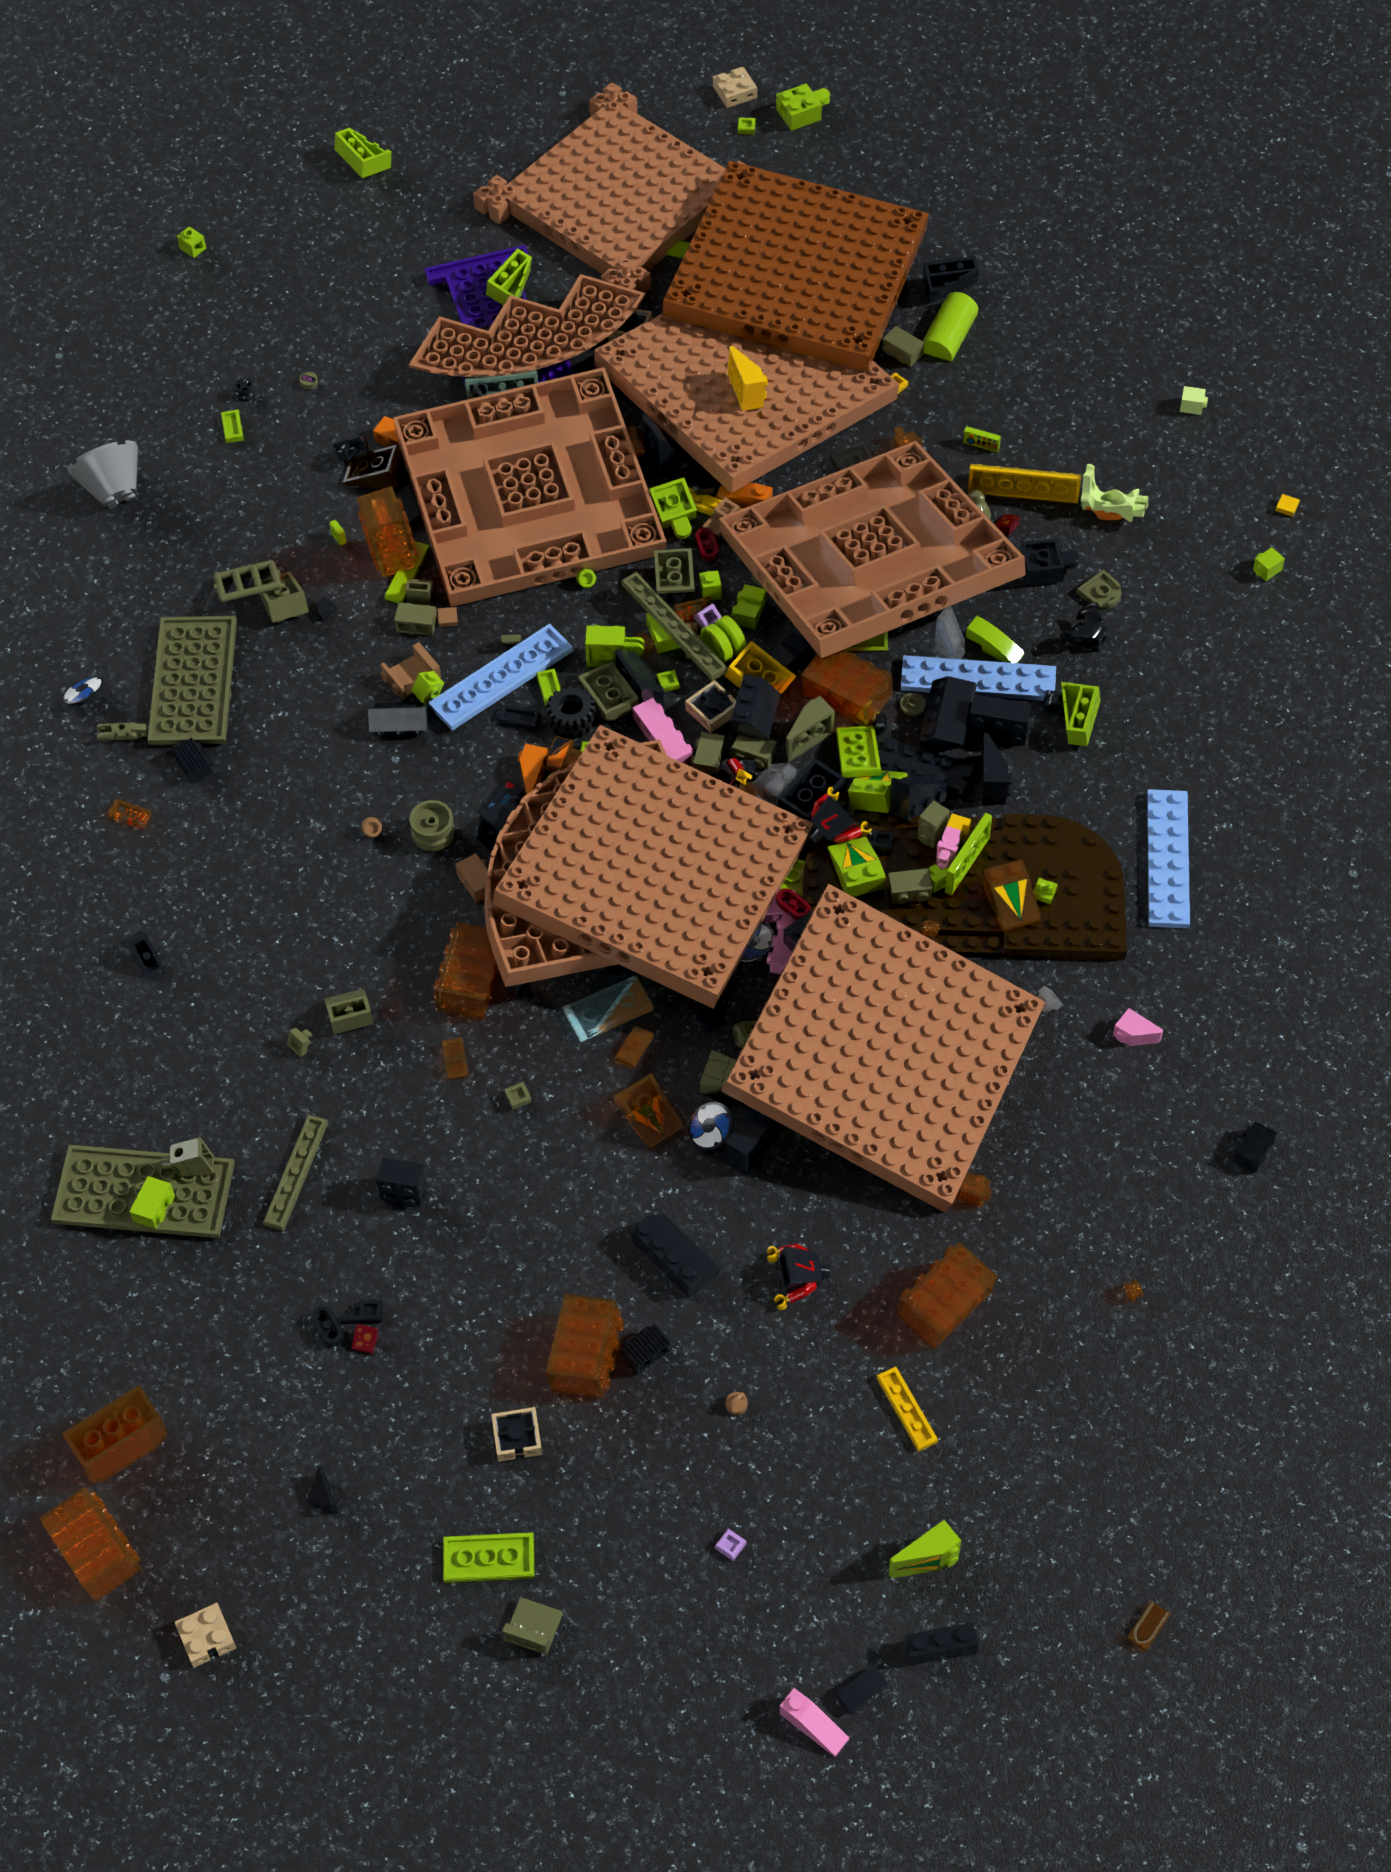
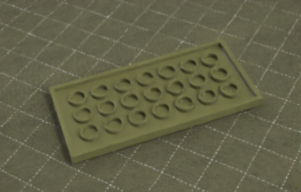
M236 616L161 617L148 732L149 745L179 744L186 741V739L189 740V738H192L195 743L199 742L200 744H226L237 627Z
M69 1145L51 1221L53 1224L220 1238L235 1165L234 1159L214 1157V1174L180 1177L173 1168L162 1169L161 1157L170 1156V1153ZM147 1176L171 1183L175 1193L172 1204L168 1205L163 1222H159L156 1229L133 1222L129 1212Z

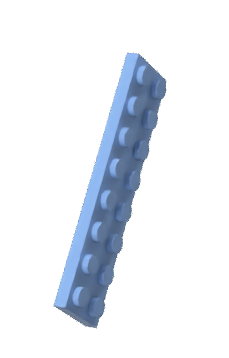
M548 624L428 702L429 708L453 731L535 677L537 672L544 671L573 652V646L551 624Z
M903 655L901 691L930 693L933 680L951 676L975 682L977 684L975 694L1044 701L1043 696L1046 692L1055 691L1056 666Z
M1148 789V926L1189 929L1187 791Z

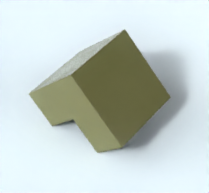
M419 579L407 581L405 589L407 603L431 606L434 582L432 580Z

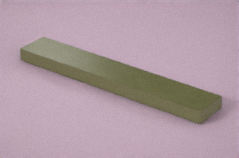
M307 1115L263 1221L264 1226L284 1231L328 1125V1120Z

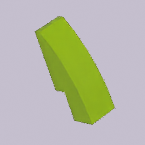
M976 616L967 627L966 638L980 644L982 651L1002 662L1018 663L1024 656V652L1017 644L981 617Z

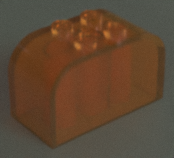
M138 1385L62 1433V1436L91 1482H101L109 1479L156 1449L165 1440L167 1429L161 1416L141 1386Z

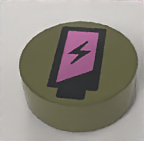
M313 372L303 373L300 376L301 387L307 390L314 389L318 385L317 375Z

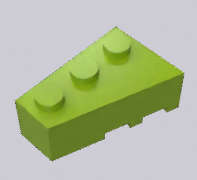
M351 128L335 133V150L361 178L391 168L392 151L381 149L376 142L372 144L366 140L365 136Z
M517 248L487 281L486 295L503 306L510 295L520 298L531 270L532 257Z
M1061 682L1068 744L1088 746L1100 705L1099 687Z

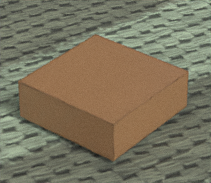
M456 607L438 609L439 628L458 626Z

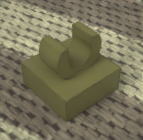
M295 1027L289 1031L287 1045L301 1057L307 1053L308 1045L311 1043L308 1038L312 1034L307 1029L300 1032Z

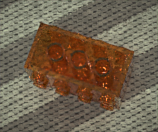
M393 487L357 497L360 509L357 514L360 522H364L361 526L369 546L370 555L374 560L373 563L376 571H380L382 577L395 574L399 570H408L417 566L416 558H419L416 547H413L416 545L411 535L412 531L408 523L409 521L406 512L401 510L404 509L400 498H396Z
M845 650L823 658L817 653L801 674L803 695L813 700L821 696L836 713L860 726H870L875 720L876 714L881 712L893 696L892 675L888 671L881 670L871 662L864 661L854 653Z
M457 921L455 928L450 930V942L445 947L444 962L440 964V977L435 981L433 1001H436V1010L484 1020L498 972V966L492 952L486 927Z
M961 1242L955 1247L951 1245L944 1252L943 1255L945 1257L941 1261L935 1260L929 1267L930 1271L926 1275L921 1274L914 1282L916 1285L911 1290L907 1288L901 1294V1300L897 1304L898 1311L896 1315L934 1350L993 1292L998 1276Z
M572 1294L564 1295L546 1370V1375L553 1392L604 1398L605 1391H608L610 1387L609 1373L613 1371L615 1365L614 1351H618L619 1348L618 1334L619 1331L623 1330L624 1319L621 1318V1309H618L616 1300Z
M84 1486L39 1518L83 1588L96 1602L142 1570L138 1563L141 1561V1558L131 1547L128 1538L121 1532L118 1523L107 1511L106 1505L94 1490L89 1492Z

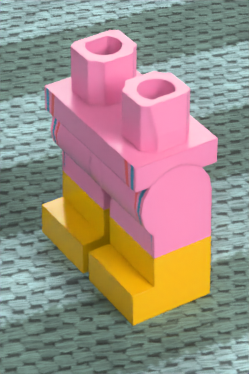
M952 813L942 836V841H939L937 845L936 865L941 870L950 867L959 853L961 844L964 845L970 837L971 819Z

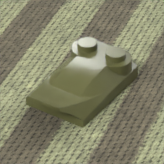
M612 661L578 676L588 694L592 695L604 720H616L633 712V707L640 704L639 697Z

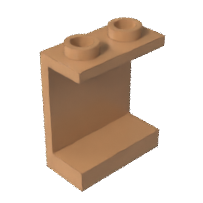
M419 642L413 645L414 655L389 669L384 662L381 663L382 672L380 675L384 682H388L394 694L399 695L403 700L414 694L411 690L419 673L434 671L441 679L440 666Z

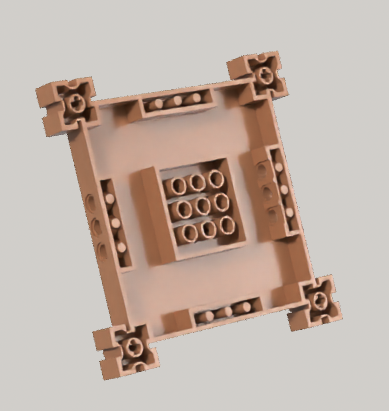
M611 82L603 89V94L598 93L589 100L591 116L508 184L500 176H494L487 182L488 187L482 186L473 193L474 206L476 210L484 215L489 212L490 219L499 225L509 218V214L602 273V281L646 293L651 288V273L648 271L667 255L669 249L679 241L687 239L697 230L726 168L638 115L637 97L627 91L622 92L621 87Z

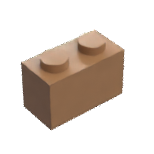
M475 853L455 865L457 876L477 903L484 899L488 866L485 860H480Z

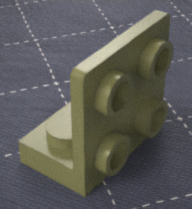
M520 1598L510 1624L505 1623L503 1628L504 1641L547 1655L563 1613L560 1610Z

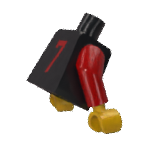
M736 758L724 760L711 775L729 785L735 779L747 785L746 779H752V775L744 771L743 766Z
M829 787L827 794H824L814 803L811 823L817 829L809 837L815 844H818L824 838L832 843L851 841L861 835L868 836L872 830H865L863 828L868 824L866 821L860 827H857L859 824L837 801L839 792L831 794L833 787Z
M799 1244L782 1246L778 1250L774 1246H770L767 1249L768 1254H774L767 1256L770 1263L778 1261L783 1292L787 1293V1296L779 1294L775 1297V1302L784 1301L783 1304L777 1306L778 1310L786 1309L788 1302L793 1303L806 1297L816 1290L822 1278H829L830 1266L820 1265L818 1254L809 1251Z

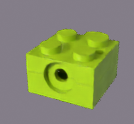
M807 83L776 94V110L791 131L820 121L822 119V106L830 103V92L827 89L822 88L812 92Z
M683 477L650 488L649 494L662 529L672 526L673 532L678 539L688 538L692 529L689 520L696 518L697 509L685 478Z
M587 626L585 640L587 667H599L610 661L615 665L614 650L616 649L635 652L640 656L644 652V640L641 637H626L625 627Z

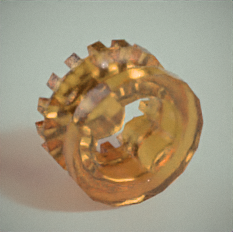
M925 920L922 922L920 933L929 939H934L938 936L940 925L936 924V922L933 923V921Z
M1135 1279L1131 1280L1130 1284H1124L1125 1292H1128L1126 1294L1130 1300L1135 1301L1137 1296L1139 1298L1143 1297V1290Z

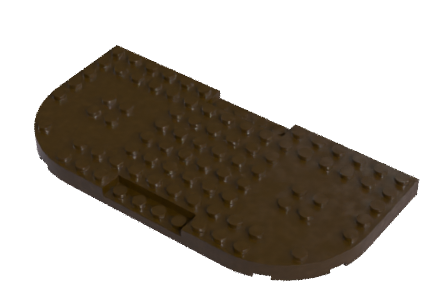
M871 811L852 815L859 824L857 827H860L866 821L868 824L863 827L865 830L872 829L871 832L878 830L895 833L891 853L875 851L886 876L885 889L855 896L854 898L961 956L1125 960L1127 953L1125 893L1121 865L1110 846L1098 834L1086 826L1070 819L1052 815L1002 814V818H992L990 839L952 895L945 893L944 887L935 893L932 891V899L924 902L913 901L905 904H892L888 887V874L900 871L929 869L936 864L937 846L932 848L929 845H924L918 839L920 815L909 821L891 814L890 811L889 813ZM966 817L971 819L970 835L982 818ZM826 838L818 844L814 843L804 864L802 898L809 903L811 907L810 912L815 909L828 884L843 891L828 851V846L839 843H832ZM1028 878L1022 922L993 887ZM1038 878L1058 884L1051 904L1031 898Z

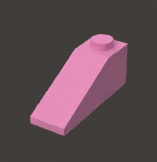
M793 1688L780 1705V1715L834 1757L837 1756L849 1740V1737L822 1710L797 1689Z

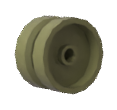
M428 800L421 802L411 811L409 821L412 837L419 848L426 851H438L450 845L454 839L455 827L451 809L445 803Z

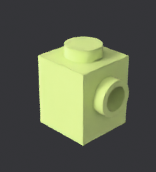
M1184 386L1180 412L1201 415L1202 409L1207 407L1208 397H1205L1206 389Z

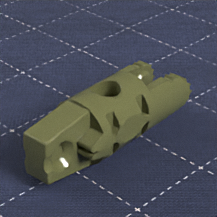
M128 722L97 725V730L102 732L97 734L98 741L132 740L147 736L146 724Z

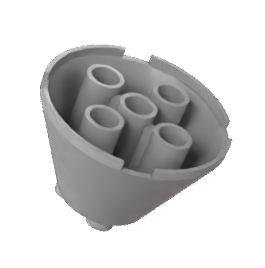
M125 440V444L121 445L113 442L90 450L76 458L77 463L74 465L71 463L68 466V472L102 505H108V508H114L119 505L118 502L124 500H133L136 497L138 446L134 441Z

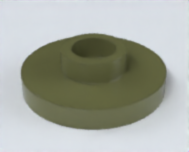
M908 693L900 701L901 710L910 716L920 715L926 707L925 699L917 693Z

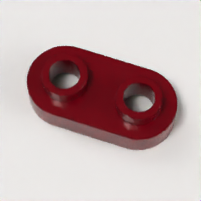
M709 528L699 529L695 534V539L701 558L706 561L717 559L719 547L713 531Z
M784 888L776 894L777 906L797 921L810 913L811 907L809 903L793 890Z

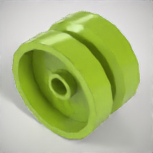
M727 615L720 617L714 624H709L701 630L702 641L723 664L731 661L733 656H738L747 646L741 629Z

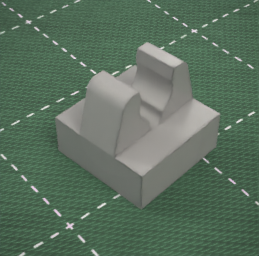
M1043 986L1038 991L1039 995L1037 997L1045 1001L1042 1012L1048 1013L1054 1009L1058 1010L1063 1006L1051 989Z

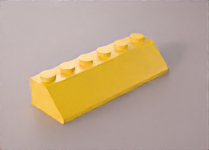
M971 464L968 493L978 490L986 495L1078 504L1081 475Z

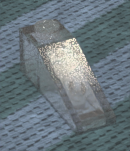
M948 606L937 617L934 653L942 658L960 659L965 653V639L952 607Z

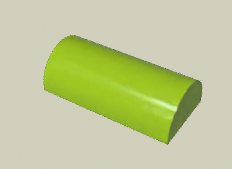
M953 292L947 295L923 339L924 353L950 362L953 361L978 314V306L970 296L960 292Z

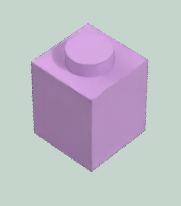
M714 604L707 606L693 616L701 630L709 624H714L721 617Z

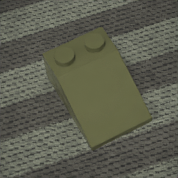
M692 549L654 550L657 594L695 592Z
M291 572L281 574L282 587L280 589L259 594L272 622H283L287 618L300 617L304 613L309 612L304 591ZM272 577L262 579V585L273 583Z
M821 696L810 700L804 706L786 738V761L788 763L834 734L835 710Z

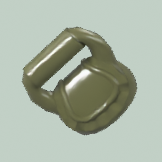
M756 1020L742 1021L733 1025V1037L739 1048L744 1047Z

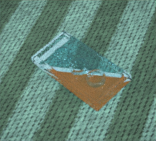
M636 975L563 1007V1011L580 1042L654 1010V1005Z

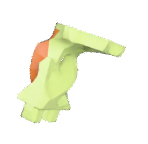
M1087 464L1086 472L1083 475L1081 496L1083 510L1093 511L1098 519L1109 521L1125 518L1127 521L1132 522L1134 517H1144L1145 509L1148 507V496L1139 495V489H1135L1129 494H1124L1116 489L1101 492L1095 484V466Z

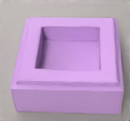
M727 1529L715 1545V1549L734 1561L746 1545V1540L730 1529Z

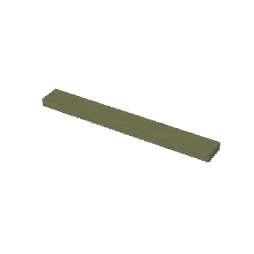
M637 572L621 581L622 586L711 681L728 672L727 667Z

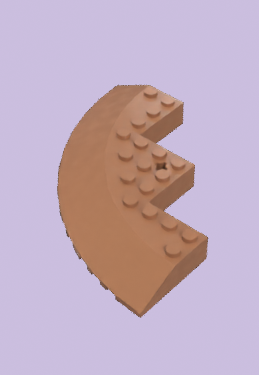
M580 274L560 309L510 295L488 331L439 316L411 360L409 368L450 376L490 377L524 373L548 367L570 359L607 338L635 312L646 294Z

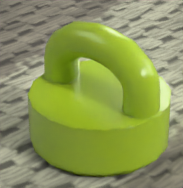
M584 568L578 572L576 580L580 586L589 588L594 585L596 575L592 570Z

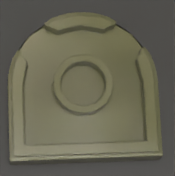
M1103 569L1078 587L1076 594L1088 604H1099L1098 609H1110L1120 602L1122 591L1119 582Z

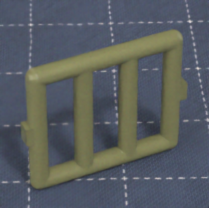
M273 560L218 572L213 575L215 593H218L221 602H226L280 589L282 587L281 573ZM269 568L273 583L262 585L258 571ZM251 573L255 587L244 589L240 575ZM233 577L237 591L226 594L222 579Z

